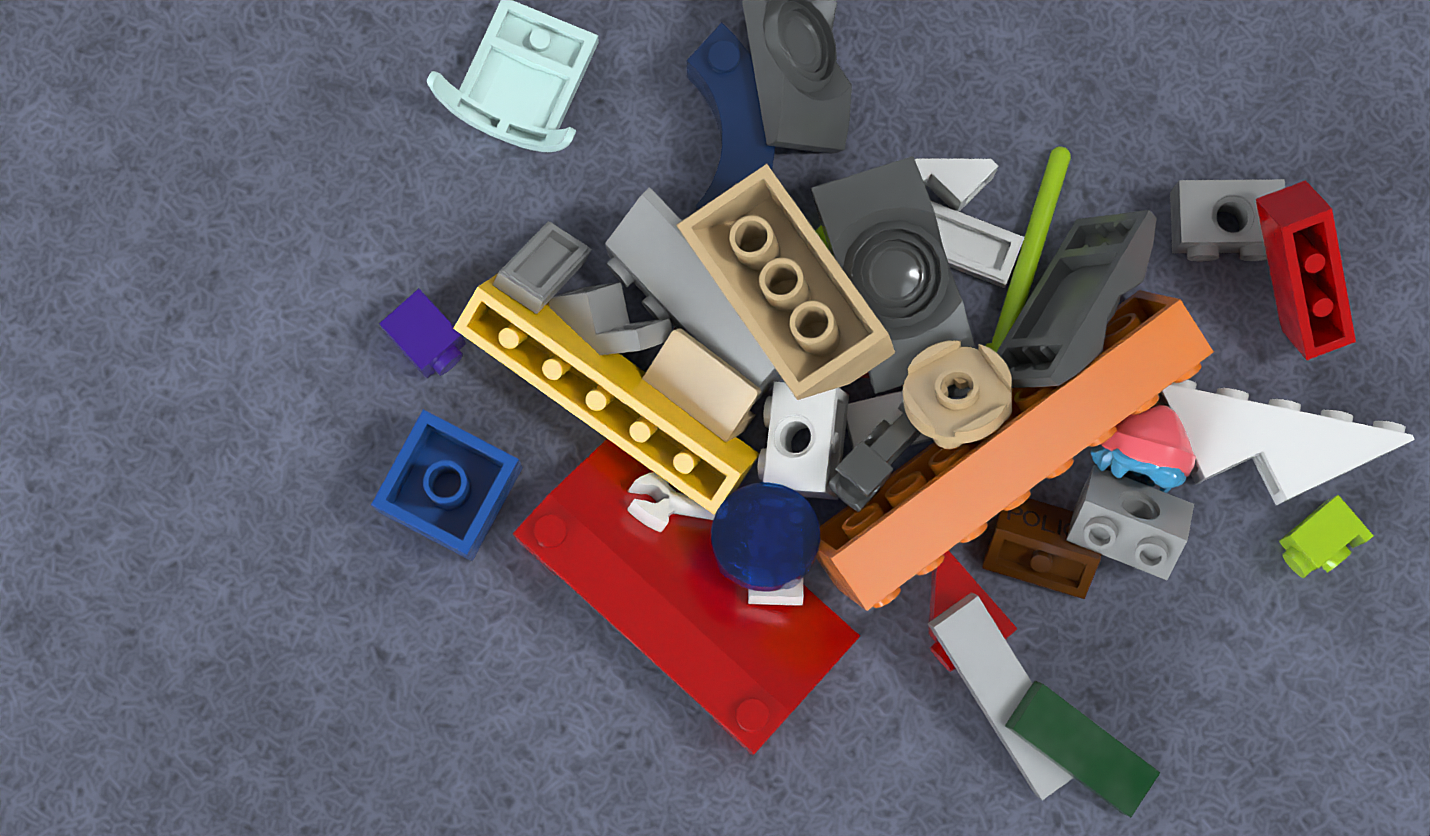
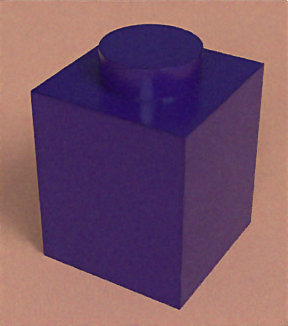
M419 288L379 323L385 334L426 378H429L435 371L440 376L444 375L463 357L460 349L466 345L462 334L453 329L454 326Z

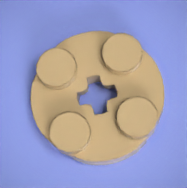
M944 341L934 344L920 352L908 367V376L903 384L905 412L910 422L918 431L925 436L933 438L934 442L942 448L953 449L959 447L962 443L980 440L996 431L1003 422L1009 419L1012 413V377L1010 370L1000 355L989 347L978 344V349L961 347V341ZM955 384L959 389L969 387L971 390L967 393V397L963 399L948 398L947 387Z

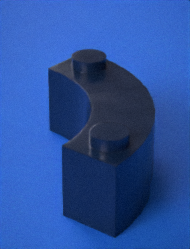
M722 22L687 59V78L697 87L709 104L720 130L722 144L721 157L716 174L705 195L696 205V211L767 164L771 170L773 169L775 146H768L766 143L752 57L739 39Z

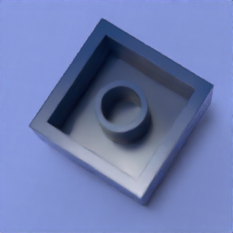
M423 409L371 505L380 514L473 562L523 467L518 458Z

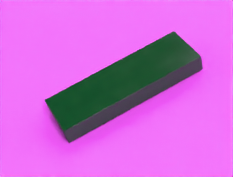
M1037 681L1033 682L1005 724V727L1120 813L1130 818L1160 774L1158 770L1067 701Z

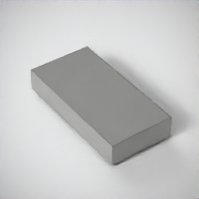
M548 221L498 272L493 286L538 314L583 266L592 249Z

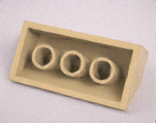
M767 164L676 225L797 400L851 384L895 354L892 341L886 329Z

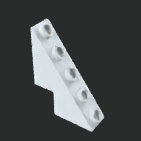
M1191 380L1180 383L1173 382L1158 393L1159 400L1156 403L1168 406L1174 410L1185 428L1192 451L1196 456L1194 467L1190 473L1195 484L1253 459L1275 505H1279L1415 440L1413 435L1405 433L1406 427L1399 423L1374 421L1373 426L1354 423L1353 415L1342 411L1322 410L1321 415L1301 412V405L1289 400L1270 399L1267 405L1248 401L1249 394L1236 389L1218 388L1216 394L1196 390L1197 383Z

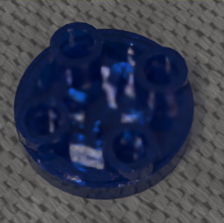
M770 482L750 484L730 494L718 508L711 529L712 551L720 572L738 585L754 591L770 592L797 586L814 564L820 543L819 522L808 501L795 490Z

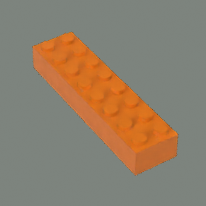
M1139 290L1118 305L1114 316L1106 326L1103 352L1077 375L1059 386L1012 388V413L1009 419L1003 422L992 434L974 442L962 443L959 447L953 449L942 448L933 442L891 473L882 490L860 512L848 505L803 540L839 591L866 611L872 607H882L899 595L901 592L900 586L916 574H927L937 568L944 560L943 554L957 543H966L981 535L988 526L986 522L1000 511H1009L1024 503L1031 495L1030 489L1045 478L1057 477L1067 471L1074 463L1073 457L1087 446L1094 447L1111 438L1117 430L1115 426L1130 414L1137 415L1150 409L1159 400L1158 393L1173 382L1180 383L1194 376L1202 367L1200 362L1214 351L1181 299Z

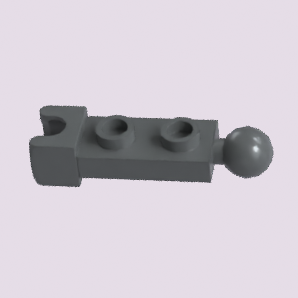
M955 384L947 387L948 398L964 397L971 389L969 387L959 389ZM903 401L898 407L902 415L892 425L883 420L870 433L865 442L861 441L839 463L835 469L838 473L828 483L831 490L841 500L858 512L882 490L893 470L891 465L922 434L908 419Z

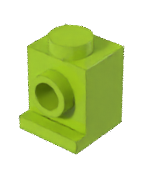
M1336 495L1321 504L1281 538L1279 543L1286 549L1282 554L1285 562L1298 576L1305 578L1312 571L1320 567L1328 573L1352 553L1346 546L1348 543L1352 548L1366 543L1374 535L1342 498Z

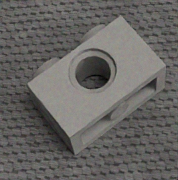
M1285 179L1179 180L1170 192L1172 253H1187V259L1196 262L1219 259V253H1240V260L1244 261L1267 260L1256 198L1285 188ZM1228 212L1233 214L1239 222V232L1231 233L1223 230L1217 222V213Z
M1094 465L1075 504L1066 541L1168 580L1188 541L1194 504L1127 477L1117 478L1112 474V471L1106 469L1101 471L1098 466Z

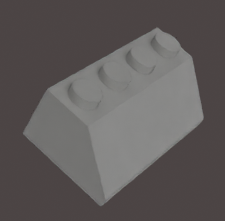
M649 187L639 197L606 241L607 253L611 258L606 263L607 267L625 287L634 283L646 295L642 304L656 320L670 318V322L677 329H683L757 387H760L761 393L757 398L758 400L774 386V382H778L781 379V376L676 225L682 220Z

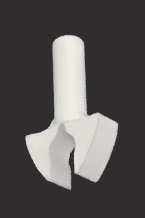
M655 472L639 477L628 490L629 493L648 494L657 502L651 503L645 500L634 499L627 510L641 523L659 532H662L669 523L668 516L671 514L724 521L729 513V505L726 502L713 515L684 493L676 492L666 480Z

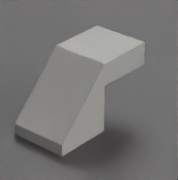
M621 282L581 287L555 295L549 301L550 308L599 355L641 351L665 343L672 332L670 318L629 323Z

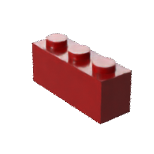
M1306 180L1256 198L1277 311L1283 333L1306 360L1355 343L1354 327L1332 208Z

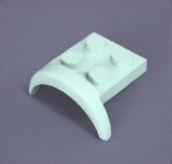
M501 0L460 89H456L440 73L435 71L429 74L427 83L435 97L451 113L474 128L525 149L539 152L560 151L570 145L576 133V130L571 127L566 129L559 128L599 43L598 35L516 1Z

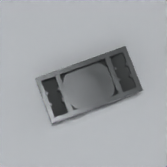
M742 0L767 145L825 153H838L845 150L850 121L852 84L836 62V42L832 30L837 1Z
M914 156L810 189L830 253L886 329L895 350V354L868 371L875 394L903 385L908 376V367L912 360L920 352L934 344L944 341H961V347L975 348L963 300L944 251L936 215Z
M1150 210L1076 219L996 352L1005 361L1010 370L1012 388L1059 386L1081 372L1103 352L1106 326L1117 310L1120 296L1144 281L1153 247L1157 220Z

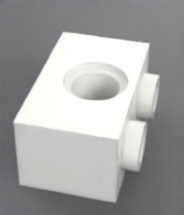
M774 382L773 396L766 398L763 413L765 427L769 428L767 448L761 449L758 458V476L760 480H763L762 488L776 495L838 500V496L831 490L828 483L838 473L835 469L843 457L849 395L840 388H835L797 400L785 382ZM809 428L811 441L808 447L802 452L793 453L791 448L793 436L799 430Z

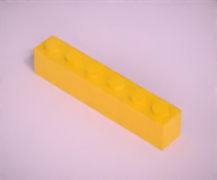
M497 274L477 287L453 329L713 515L735 493L760 453L737 437L728 442L723 441L642 378L646 372L619 353L599 355L550 308L549 303L538 314L534 313L493 286Z

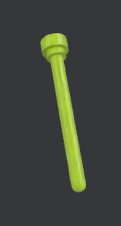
M1056 147L1050 153L992 343L985 344L986 347L995 352L998 351L1026 304L1071 159L1070 152L1065 147Z

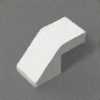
M915 159L925 187L928 186L951 209L958 212L993 179L998 165L992 159Z

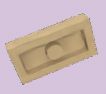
M681 328L671 332L642 378L725 442L745 432L755 417V414L750 409L761 393L760 387H757L739 371Z

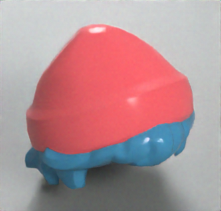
M1161 404L1153 405L1150 409L1137 415L1130 414L1115 426L1117 430L1111 438L1097 447H1093L1090 453L1092 460L1101 471L1111 466L1112 474L1117 478H1122L1128 471H1131L1138 477L1143 475L1148 486L1153 487L1157 484L1160 486V491L1165 493L1186 481V477L1190 475L1196 460L1180 418L1174 410Z

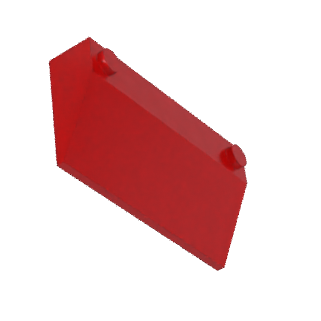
M606 439L545 497L512 534L526 550L555 576L558 575L704 708L720 727L754 756L859 639L860 635L804 584L802 605L748 604V534L728 516L724 521H715L671 514L668 516L669 523L662 532L653 530L637 520L627 510L634 499L645 500L651 503L657 502L648 494L629 493L628 490L636 479L653 471ZM669 483V485H670L676 492H678V493H683V492H681L680 490H678L676 487H674L673 485H671V484Z

